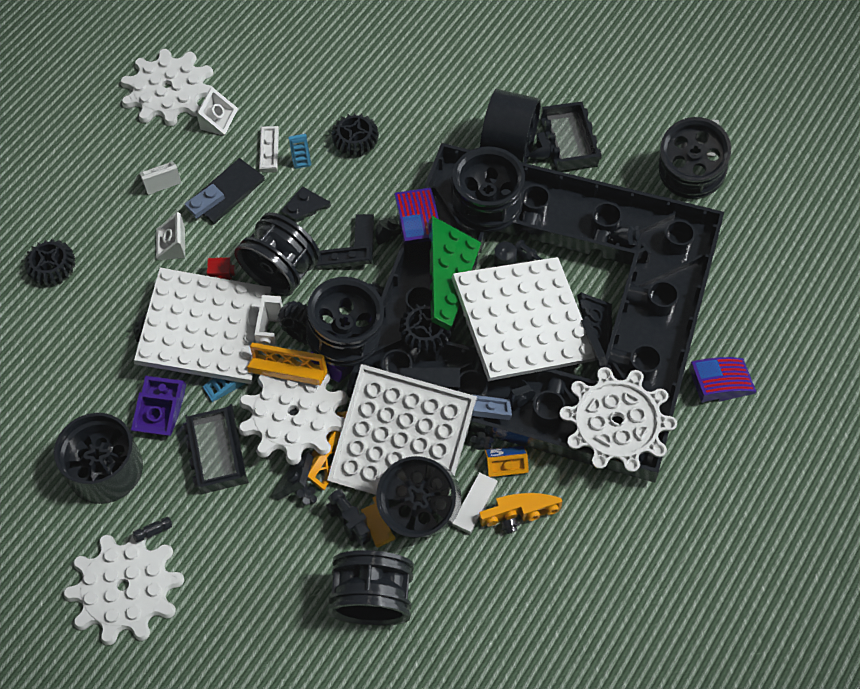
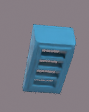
M306 134L289 136L294 168L311 166Z
M213 378L203 388L211 401L214 402L246 383L230 381L227 384L224 379ZM220 382L224 386L222 389L218 385ZM213 386H214L215 389L217 390V392H216L215 394H214V392H213L212 389H211V387H213Z

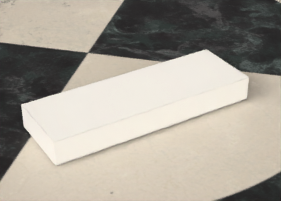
M278 126L261 127L260 172H278Z
M479 472L452 526L471 534L479 519V512L484 510L498 481Z

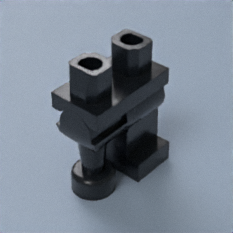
M338 489L330 494L328 497L330 503L326 505L327 512L331 517L335 515L339 517L350 541L356 539L360 546L369 542L371 537L369 536L370 530L365 514L359 515V509L350 504L342 489Z

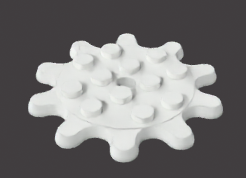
M162 49L156 61L148 62L143 58H138L135 61V68L139 71L138 74L124 76L121 79V86L132 90L130 95L123 98L122 106L127 109L136 106L140 107L142 110L139 114V121L142 123H148L155 116H162L167 126H174L177 123L178 115L182 112L197 116L200 108L197 104L198 100L206 97L209 89L212 87L203 84V82L213 75V69L208 65L203 67L193 66L197 60L193 52H187L181 58H172L171 52L168 49ZM166 83H167V85H168V84L171 85V87H169V88H165L164 86H165Z
M603 367L598 370L597 376L599 381L595 386H588L582 381H575L572 384L571 390L579 398V403L573 407H563L560 410V417L564 421L572 422L577 426V431L570 435L567 440L569 447L578 449L586 446L593 449L592 463L594 467L602 469L606 467L610 459L617 458L623 461L626 470L635 472L640 467L639 455L641 453L648 452L658 458L666 454L667 448L660 442L658 434L662 431L674 430L677 427V420L674 417L663 415L659 410V406L668 399L666 390L656 389L655 391L648 392L643 389L642 381L644 376L642 372L633 370L629 373L627 379L620 381L614 378L609 368ZM620 416L623 422L619 425L612 418Z
M329 373L326 374L320 386L260 375L258 383L262 387V392L258 395H243L240 399V406L251 411L252 417L240 424L239 433L242 436L255 434L261 438L256 452L262 458L268 457L274 450L281 449L286 453L287 462L291 465H296L301 461L302 451L306 448H313L317 453L326 455L331 450V445L326 439L327 434L331 431H342L345 418L336 415L335 411L337 407L347 403L348 395L341 390L336 392L326 390V385L330 381ZM295 408L299 411L294 416L288 414L290 410Z
M111 535L102 536L99 542L101 552L96 558L89 559L85 556H79L75 559L74 568L82 573L83 578L79 584L70 586L64 591L66 601H77L83 605L82 612L75 618V628L82 631L93 624L100 625L102 627L101 641L107 646L114 644L118 634L125 629L131 630L137 640H146L150 635L148 622L151 617L158 615L168 619L173 617L176 612L175 606L167 601L166 594L170 589L180 587L184 583V576L180 572H168L165 569L166 561L173 555L172 547L162 545L158 549L150 551L145 546L146 537L141 542H135L132 535L127 544L117 545ZM123 581L129 582L126 590L120 591L118 589L119 584Z

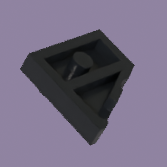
M302 186L281 210V213L297 223L306 217L315 215L317 210L324 207L328 209L331 204L330 201Z
M307 452L301 456V461L298 464L291 465L272 496L280 500L305 487L314 456Z

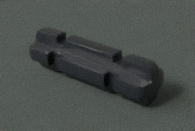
M164 517L160 519V522L155 521L144 526L142 530L137 529L133 531L132 535L135 542H141L145 537L150 538L161 533L162 530L170 529L172 527L171 519Z

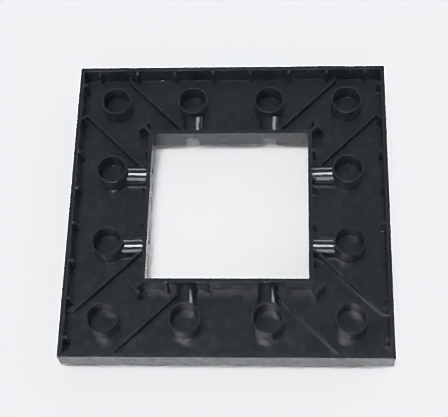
M441 143L424 188H431L439 220L481 242L479 254L482 252L488 232L476 231L465 226L457 218L453 209L454 166L460 157L471 150ZM521 162L525 172L522 211L512 225L499 232L519 236L520 231H527L531 234V240L589 255L592 249H599L603 252L602 258L631 265L606 352L608 368L612 371L614 378L620 381L627 379L631 371L638 370L644 376L642 381L644 390L648 392L655 391L656 389L666 390L668 399L659 406V410L663 415L673 417L724 212ZM486 178L485 181L486 183L494 184L496 179ZM475 185L466 186L471 191L478 190ZM505 189V190H502V191L500 192V194H501V195H507V194H509L511 191ZM621 226H639L640 240L638 245H622L612 240L609 235ZM431 241L404 245L402 242L381 296L384 305V317L378 347L369 359L354 366L346 386L348 397H352L361 364L400 375V368H460V389L452 390L470 395L508 399L510 391L518 388L517 379H522L529 383L535 391V396L531 401L523 406L511 408L512 416L510 420L472 416L468 431L475 433L484 431L486 435H492L496 439L593 465V449L586 446L578 449L569 447L567 440L570 435L577 431V426L572 422L564 421L560 417V410L565 406L573 407L579 403V398L571 390V386L575 381H582L588 386H595L598 381L554 369L488 381L477 349L450 342L451 337L448 338L447 344H443L442 349L436 347L435 352L429 349L427 354L422 349L418 353L417 348L411 350L409 345L405 346L399 332L400 319L403 318L404 312H408L409 307L415 309L416 304L422 307L424 302L427 306L431 305L432 290H430V284L432 282V275H430ZM478 254L476 256L472 271L476 269ZM461 303L459 304L456 316L457 314H460L462 308ZM456 316L452 324L451 336L455 328ZM440 329L433 333L432 336L436 335ZM620 416L612 418L619 425L623 422ZM662 431L658 434L660 442L666 445L669 431ZM648 452L641 453L639 455L640 467L635 472L626 470L623 461L617 458L610 459L604 469L655 483L662 457H655Z

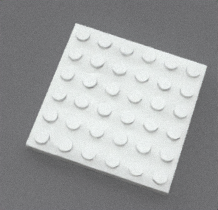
M558 257L454 273L452 275L454 287L488 381L595 361L592 347L581 322L583 319Z
M160 268L134 364L251 384L253 373H249L247 369L253 358L250 345L252 342L256 343L254 334L262 295L270 296L271 287Z
M361 364L327 481L376 495L377 486L383 473L393 463L411 456H421L437 461L446 466L455 476L477 396ZM429 465L426 474L428 479L431 477L435 469L434 467ZM403 470L397 475L405 483L409 481ZM414 473L413 481L415 483L422 481V473ZM436 478L432 482V487L435 490L440 489L442 481ZM404 485L398 488V495L400 497L406 495L407 488ZM451 489L443 490L441 496H449ZM414 491L417 497L415 501H421L422 503H424L422 499V496L424 494H419ZM438 499L436 502V508L441 511L446 507L444 499Z

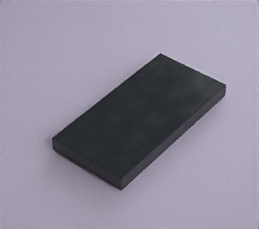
M238 158L200 191L202 192L214 184L225 197L224 200L202 215L215 224L265 181V177L241 158Z

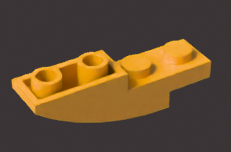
M521 493L496 498L495 507L479 512V521L481 527L486 525L488 527L494 526L501 520L516 518L518 515L521 516L522 521H534L542 515H553L559 512L562 507V499L540 493Z

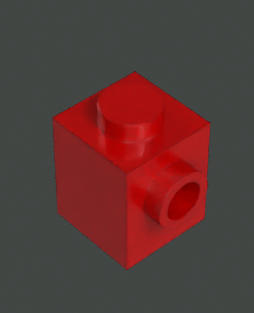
M230 257L208 258L207 276L232 280V276L236 274L235 265H232Z

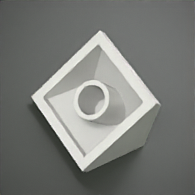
M213 87L209 89L197 112V118L201 130L225 135L238 108Z
M173 161L139 173L148 195L182 183L177 166Z
M179 212L175 213L156 229L157 260L185 258V226Z

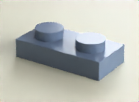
M212 184L184 204L185 208L197 219L224 200L225 197Z
M473 395L477 396L472 416L510 420L512 416L510 399Z

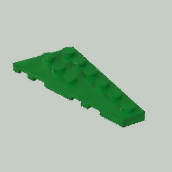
M432 216L429 219V225L431 226L429 240H431L430 275H432V282L430 284V290H432L431 321L449 330L452 327L460 304L451 277L454 273L472 271L481 242Z

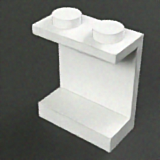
M262 295L254 334L256 343L277 347L275 334L267 333L269 321L278 322V314L283 307L281 296Z

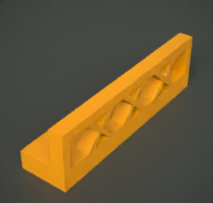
M253 342L250 345L253 358L247 366L249 373L320 386L328 372L324 355ZM258 351H262L266 355H260ZM275 354H280L283 358H279ZM293 357L299 358L302 362L296 361ZM311 360L319 361L320 365L314 364Z
M347 411L337 412L336 415L346 418ZM331 431L326 436L327 441L331 445V450L328 454L321 455L315 449L311 454L314 458L307 481H311L321 490H325L330 482L327 479L331 466H328L327 457L332 453L335 455L338 445L337 441L341 435V432ZM319 470H324L325 474L322 483L315 478Z

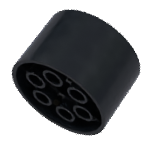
M495 89L487 107L480 147L504 149L517 157L520 162L527 163L538 127L541 99Z
M90 413L80 416L71 421L61 431L55 443L54 459L59 471L72 491L87 502L106 504L117 501L129 494L140 480L143 470L142 455L126 424L113 415ZM115 437H116V438H119V439L116 441V443H115L114 445H112V443H113V441H114V438H115ZM71 464H80V465H81V466H77V467L70 468V467H71ZM88 473L87 477L82 478L84 474Z
M411 456L393 463L383 473L377 486L376 502L382 519L395 532L407 537H430L446 530L456 519L461 506V490L456 477L446 466L430 458ZM428 465L435 468L429 479L426 476ZM402 470L409 480L406 483L397 476ZM416 472H421L423 476L422 481L419 483L413 481V475ZM436 478L442 481V486L438 490L432 487V482ZM401 485L407 488V493L403 497H400L397 493ZM451 489V496H441L443 490ZM414 491L419 494H424L422 496L424 503H422L421 501H415L417 497ZM400 499L401 504L389 507L388 500ZM438 499H444L446 502V507L441 511L436 508ZM406 505L411 509L408 517H404L401 514V509ZM424 512L430 515V521L427 524H423L420 520V516ZM435 512L444 518L439 524L434 518L433 514ZM416 517L414 530L408 529L407 526L411 518Z

